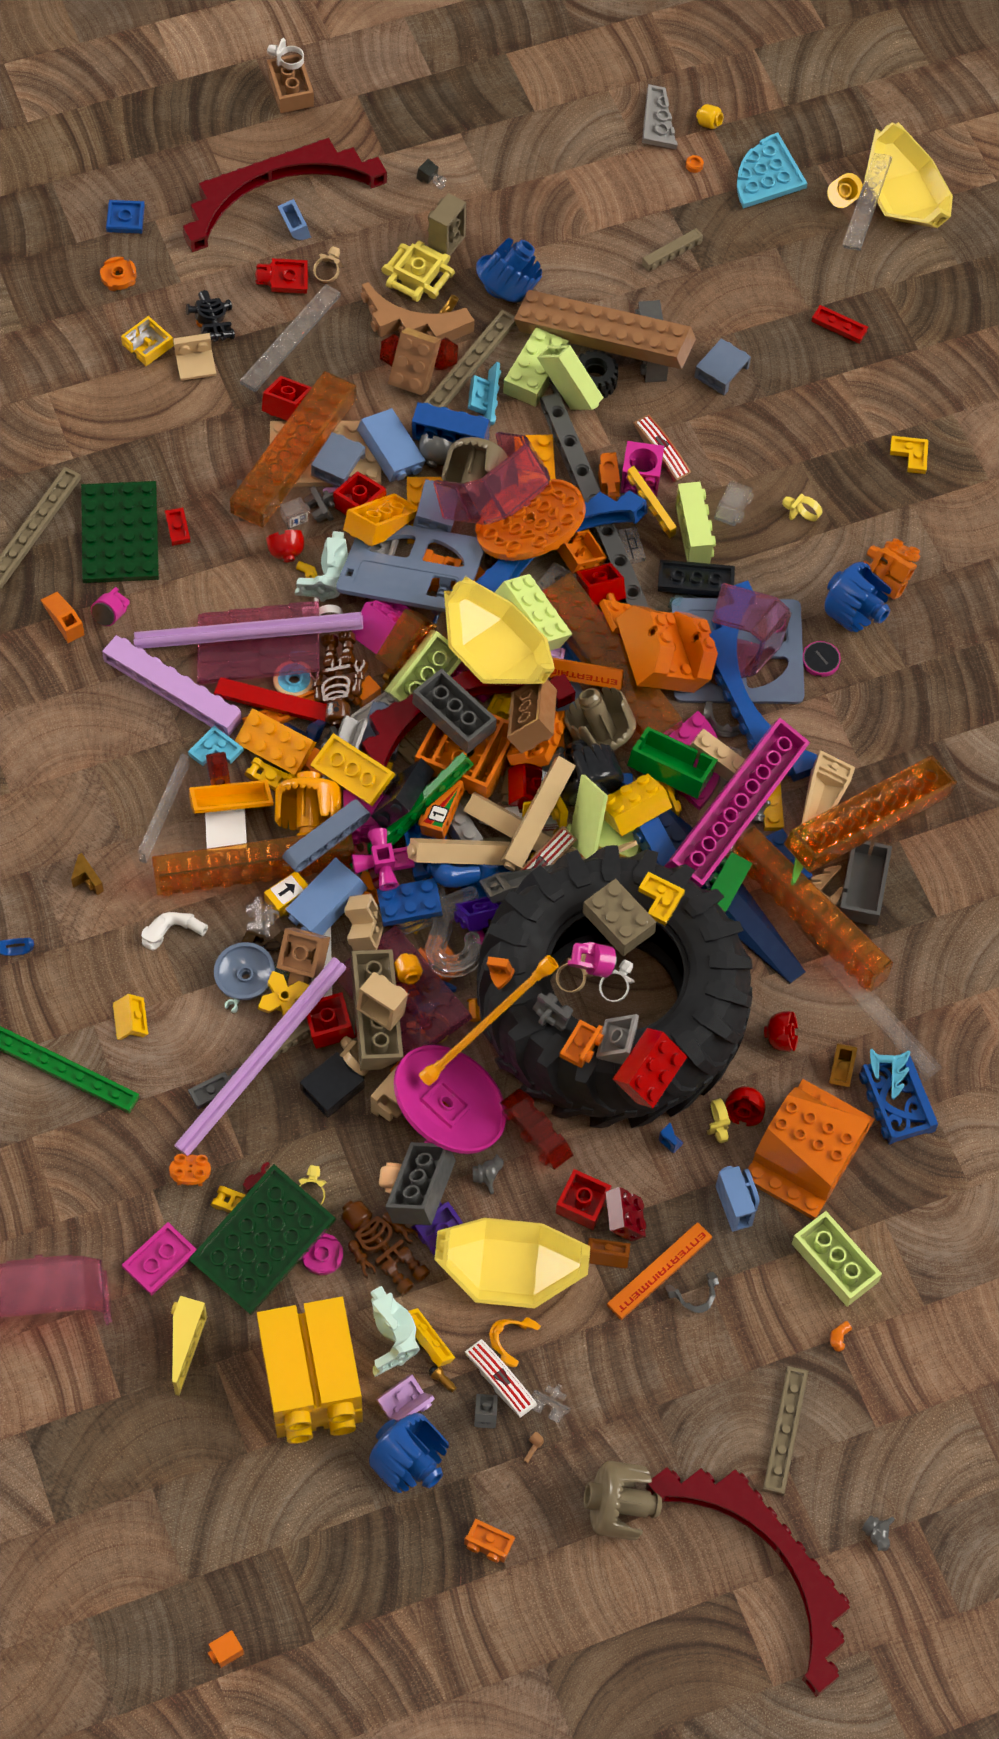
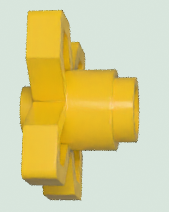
M272 971L267 984L273 993L262 996L258 1010L269 1014L277 1009L284 1016L309 987V984L298 981L288 987L284 975Z

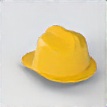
M846 173L833 181L827 190V196L832 205L837 208H845L857 200L863 191L861 179L853 173Z

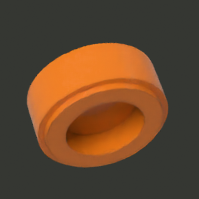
M697 155L689 156L686 160V169L692 173L700 172L703 169V159Z

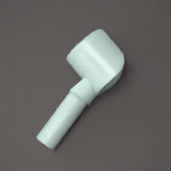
M227 1000L225 1008L227 1009L231 1004H234L235 1006L231 1012L236 1013L238 1011L237 1004L240 1000Z

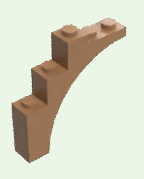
M369 282L362 284L361 298L369 306V311L372 315L371 327L374 332L377 331L380 337L397 330L401 333L404 329L410 328L440 338L441 346L474 332V319L467 308L440 314L413 312L385 300L374 290Z

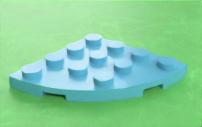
M778 132L762 139L758 145L747 152L741 162L737 176V193L743 208L807 188L808 183Z

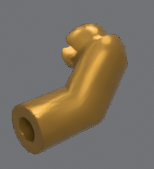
M451 295L447 303L439 311V314L452 312L459 298Z

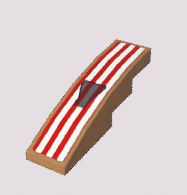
M649 414L633 422L644 443L664 446L662 468L666 467L674 483L692 473L672 441Z
M562 826L520 870L554 864L577 839Z

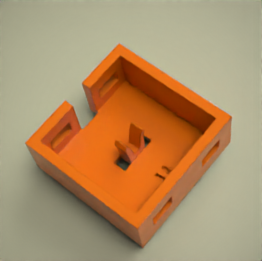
M589 529L576 532L570 544H568L570 541L568 539L556 549L572 574L576 573V571L603 565L607 559V556Z

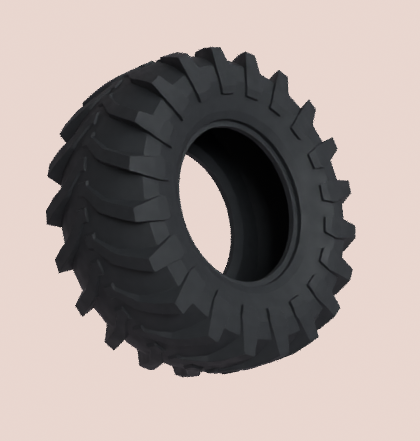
M610 845L597 850L585 860L582 859L578 850L566 853L548 871L540 865L523 879L516 892L510 891L497 908L485 934L479 955L476 983L477 1004L480 1007L482 1021L532 976L539 962L546 955L553 957L558 966H560L564 960L572 955L575 943H610L583 914L584 901L615 878L647 912L655 899L639 892L638 889L648 872L685 890L683 897L667 924L664 926L656 922L655 933L635 947L655 958L666 969L674 983L678 999L662 1018L649 1026L637 1029L632 1050L645 1030L650 1028L664 1032L687 1056L654 1108L637 1104L613 1080L622 1064L596 1058L597 1045L592 1050L594 1055L589 1063L585 1062L582 1068L559 1057L561 1050L579 1020L571 1015L566 1028L561 1032L548 1022L541 1026L538 1023L541 1017L533 1010L539 994L547 995L552 993L555 995L550 982L554 972L543 977L540 981H536L531 988L523 993L506 1011L482 1031V1034L487 1037L499 1057L494 1059L498 1067L512 1073L523 1083L518 1091L526 1098H541L554 1104L551 1114L559 1118L567 1119L577 1115L590 1116V1127L594 1128L609 1127L628 1118L631 1128L641 1127L653 1122L664 1112H667L671 1118L688 1108L700 1094L704 1096L720 1081L743 1040L753 998L752 987L750 986V969H753L752 958L746 953L737 934L744 931L740 921L728 918L723 909L717 904L724 898L718 889H701L690 880L695 870L686 864L675 868H667L657 864L658 852L647 849L627 858L619 856L618 845ZM488 956L509 959L512 968L515 970L511 980L500 990L495 987L491 979L490 970L487 966ZM558 1000L556 1004L562 1008L563 1006Z

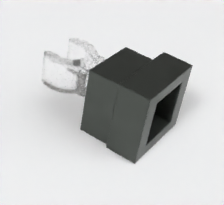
M427 159L418 168L416 178L421 182L425 181L427 184L433 180V183L440 190L446 185L444 182L447 180L445 177L437 175L439 167L430 159Z

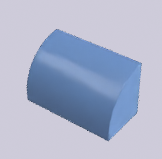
M292 199L279 205L278 209L292 237L298 240L311 238L307 224L295 200Z

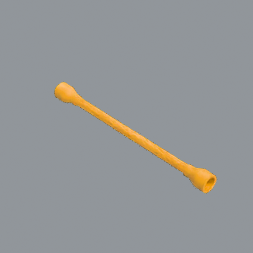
M546 955L539 962L532 976L509 995L502 1004L496 1007L489 1016L483 1019L476 1028L470 1031L441 1060L426 1066L419 1073L421 1080L426 1085H432L438 1079L445 1065L453 1060L458 1053L493 1023L523 993L531 988L536 981L551 975L559 967L556 960L550 955Z

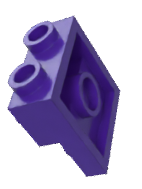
M488 897L457 903L455 904L456 911H454L455 922H460L462 929L467 928L472 932L481 931L482 928L489 927L488 919L493 920L501 902L492 903Z
M440 1201L432 1225L414 1224L411 1227L418 1233L421 1242L426 1244L435 1257L437 1231L464 1223L448 1201L444 1203Z

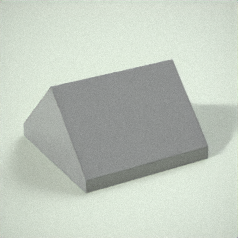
M633 1014L605 1019L602 1030L604 1038L598 1046L596 1058L623 1064L632 1051L639 1015Z

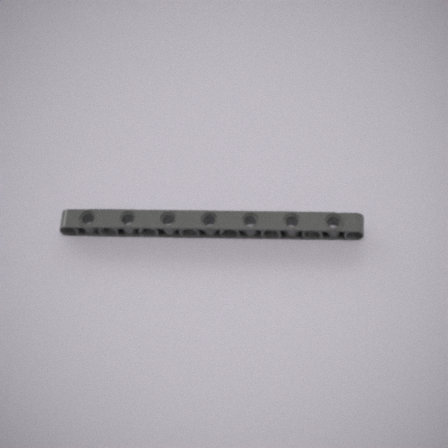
M559 393L540 397L542 411L573 485L580 490L584 501L588 503L592 497L601 491ZM615 524L591 527L597 543L607 556L605 563H612L624 577L626 598L621 599L622 603L649 608Z

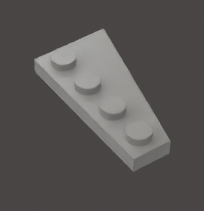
M649 84L646 96L642 143L676 150L678 144L674 136V127H672V116L669 113L666 88Z

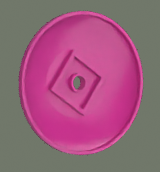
M426 1045L410 1051L396 1068L394 1092L397 1103L411 1126L431 1143L451 1152L471 1154L491 1147L504 1130L506 1108L502 1094L489 1073L475 1060L460 1052L445 1065L438 1079L429 1086L421 1080L419 1073L426 1066L441 1060L452 1048ZM442 1101L446 1102L449 1107L445 1106Z

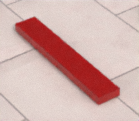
M222 677L219 678L214 691V695H219L223 699L313 722L319 719L326 722V704Z

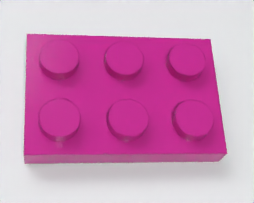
M167 1222L122 1264V1268L152 1296L189 1261V1258L197 1249Z

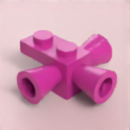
M386 828L372 829L367 833L373 845L371 846V855H351L354 873L357 874L374 867L375 874L379 873V890H393L399 886L393 871L413 868L415 865L414 861L408 858L407 847L393 849L391 843L387 844Z

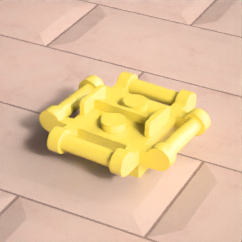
M420 240L416 244L412 243L411 246L401 243L392 259L381 268L385 275H391L386 282V287L394 288L412 297V300L416 302L420 300L424 292L430 298L436 299L443 285L455 274L454 269L447 266L450 260L448 254H442L424 245V242ZM439 272L444 273L433 287L430 286ZM399 279V280L402 281V284H400V283H398V282H396V281Z

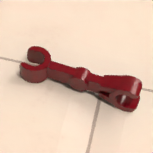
M362 842L365 848L361 852L358 851L356 845L354 846V850L358 855H369L368 845L365 842ZM374 867L370 868L368 872L372 878V883L376 889H379V876L375 874Z

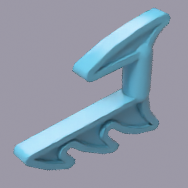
M871 1049V1066L877 1080L879 1079V1063H892L891 1098L894 1100L904 1088V1083L899 1086L897 1085L907 1075L909 1068L907 1067L903 1071H899L907 1063L910 1051L900 1055H879Z

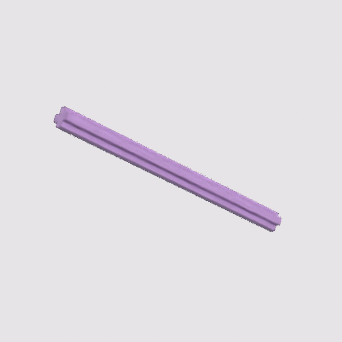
M361 612L140 631L134 632V645L137 648L145 649L363 629V615Z
M335 957L331 959L177 1141L175 1147L187 1156L191 1154L346 970V966Z

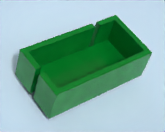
M647 726L640 739L632 748L627 766L643 774L648 773L654 779L698 799L713 776L718 759L702 752L695 768L693 766L698 753L697 749Z

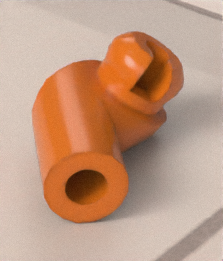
M848 1321L836 1327L830 1334V1344L837 1352L845 1348L843 1343L844 1335L852 1330Z

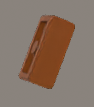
M589 1238V1264L624 1269L628 1267L630 1243Z

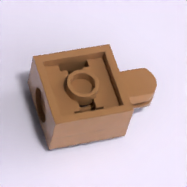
M294 927L285 928L276 968L289 971L288 987L298 981L308 984L309 977L316 978L324 969L331 937Z

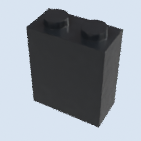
M336 1052L300 1081V1090L329 1118L365 1088V1077L350 1068L343 1057Z

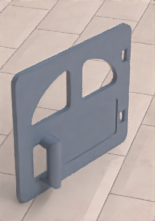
M405 525L385 540L414 539L415 542L410 555L406 558L372 552L369 549L373 546H368L362 540L355 538L336 584V590L339 593L430 609L434 615L446 612L444 591H450L451 580L457 583L462 581L465 576L473 581L475 580L485 552L479 545L477 537ZM430 543H437L456 553L464 565L462 567L423 561L428 545ZM347 571L352 572V576H346ZM440 578L436 596L427 595L432 579Z
M676 598L672 602V613L675 611L685 612L704 618L708 621L710 630L713 631L715 629L712 626L711 620L713 619L714 611L725 608L727 605L724 598ZM755 599L754 605L748 607L742 618L737 637L738 666L745 689L753 703L799 704L804 700L801 604L797 600ZM761 615H769V641H762ZM780 615L785 616L786 641L781 642ZM771 658L788 661L786 670L774 681L757 688H749L747 686L746 659ZM707 682L695 693L674 691V699L681 703H706V701L729 703L723 697L721 686L711 682Z

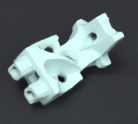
M333 531L332 538L327 537L321 556V566L324 575L315 578H298L295 595L317 597L321 602L340 595L336 590V584L349 554L346 539H344V532Z
M382 1286L371 1291V1296L373 1297L371 1299L373 1317L379 1332L384 1337L395 1342L390 1352L374 1360L373 1375L375 1377L397 1365L402 1366L420 1350L415 1340L416 1326L411 1314L395 1301L391 1292L386 1294Z

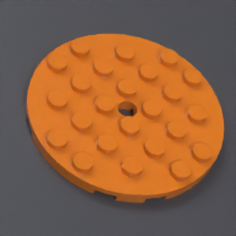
M542 479L528 481L527 485L520 488L514 486L494 498L481 512L482 517L480 521H477L475 528L477 540L481 548L488 555L500 560H525L558 549L560 545L574 536V533L579 529L585 517V501L580 490L564 480L552 479L551 481L543 482Z

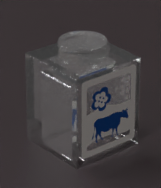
M301 497L280 505L281 517L288 529L309 522L310 508L307 503L303 502Z

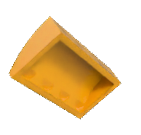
M268 780L189 788L190 804L194 814L274 806Z

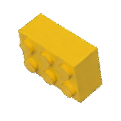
M647 773L608 795L604 820L622 837L671 809L672 805L665 788Z

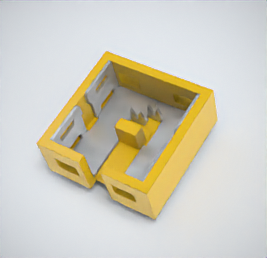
M149 316L121 336L122 345L131 353L135 352L137 359L145 366H148L174 346L173 337Z

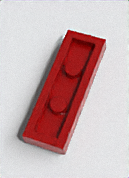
M822 305L818 307L811 322L859 344L868 331V326Z

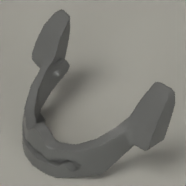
M706 701L703 716L709 719L710 725L718 736L735 737L741 734L739 724L731 727L728 723L724 726L719 725L713 716L712 701Z
M714 1272L706 1274L709 1297L704 1304L693 1306L689 1302L686 1303L681 1297L679 1289H675L672 1285H666L665 1287L669 1298H677L685 1308L692 1312L703 1313L711 1307L716 1297L714 1286L719 1284L718 1277Z

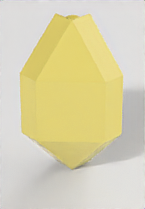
M891 122L882 131L876 129L865 180L884 216L905 223L933 228L940 227L951 217L953 195L933 159L899 122L897 124Z
M466 576L462 581L457 582L453 586V591H444L448 647L483 684H544L555 669L548 640L512 602Z
M481 1218L437 1231L434 1260L475 1303L535 1309L588 1275L590 1246L542 1223Z

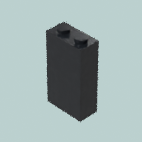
M420 758L396 776L371 817L382 828H388L410 812L435 771Z

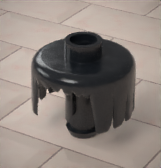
M583 740L573 741L566 746V753L570 754L568 756L569 762L576 765L566 783L565 789H563L560 795L566 805L575 807L581 775H586L607 795L616 792L624 782V774L610 745L600 743L599 746L597 743L592 744L594 752Z

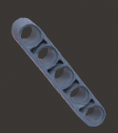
M357 799L351 801L287 849L282 858L295 872L302 871L367 822L371 813Z

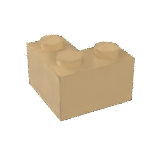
M372 894L349 896L344 909L345 915L352 924L350 933L347 936L348 944L351 945L353 951L377 950L384 930L381 911Z

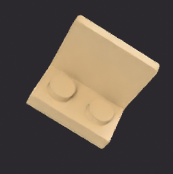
M210 333L173 338L181 381L216 376Z

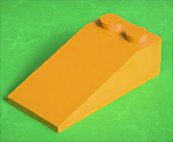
M393 493L348 509L343 530L348 532L350 536L362 540L366 545L374 546L384 542L413 520L418 506Z

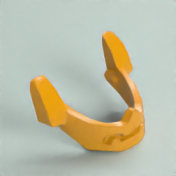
M528 1317L521 1322L513 1319L497 1320L490 1329L491 1346L501 1354L500 1359L507 1366L517 1367L519 1361L503 1349L499 1341V1334L503 1331L504 1326L508 1324H515L524 1330L527 1328L539 1330L541 1325Z

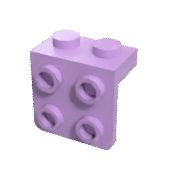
M409 1374L376 1398V1401L389 1421L395 1419L398 1422L409 1414L425 1411L432 1405L431 1402L435 1398L431 1394L424 1393L414 1376Z

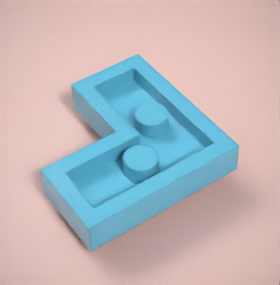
M213 726L188 751V755L202 766L215 754H218L231 764L244 750L241 745Z

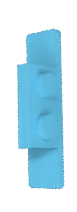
M496 362L489 369L488 380L474 375L470 382L468 409L483 414L486 419H490V426H493L496 421L495 409L498 405V400H496L499 391L498 380L501 375L499 362Z

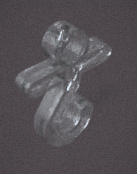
M437 883L443 915L396 924V928L399 934L407 935L432 925L425 945L429 966L435 973L443 977L456 978L465 976L474 971L478 966L482 946L479 934L477 932H468L464 936L465 946L460 953L448 955L444 952L453 930L454 911H456L455 904L479 899L478 892L474 887H466L446 895L444 886Z

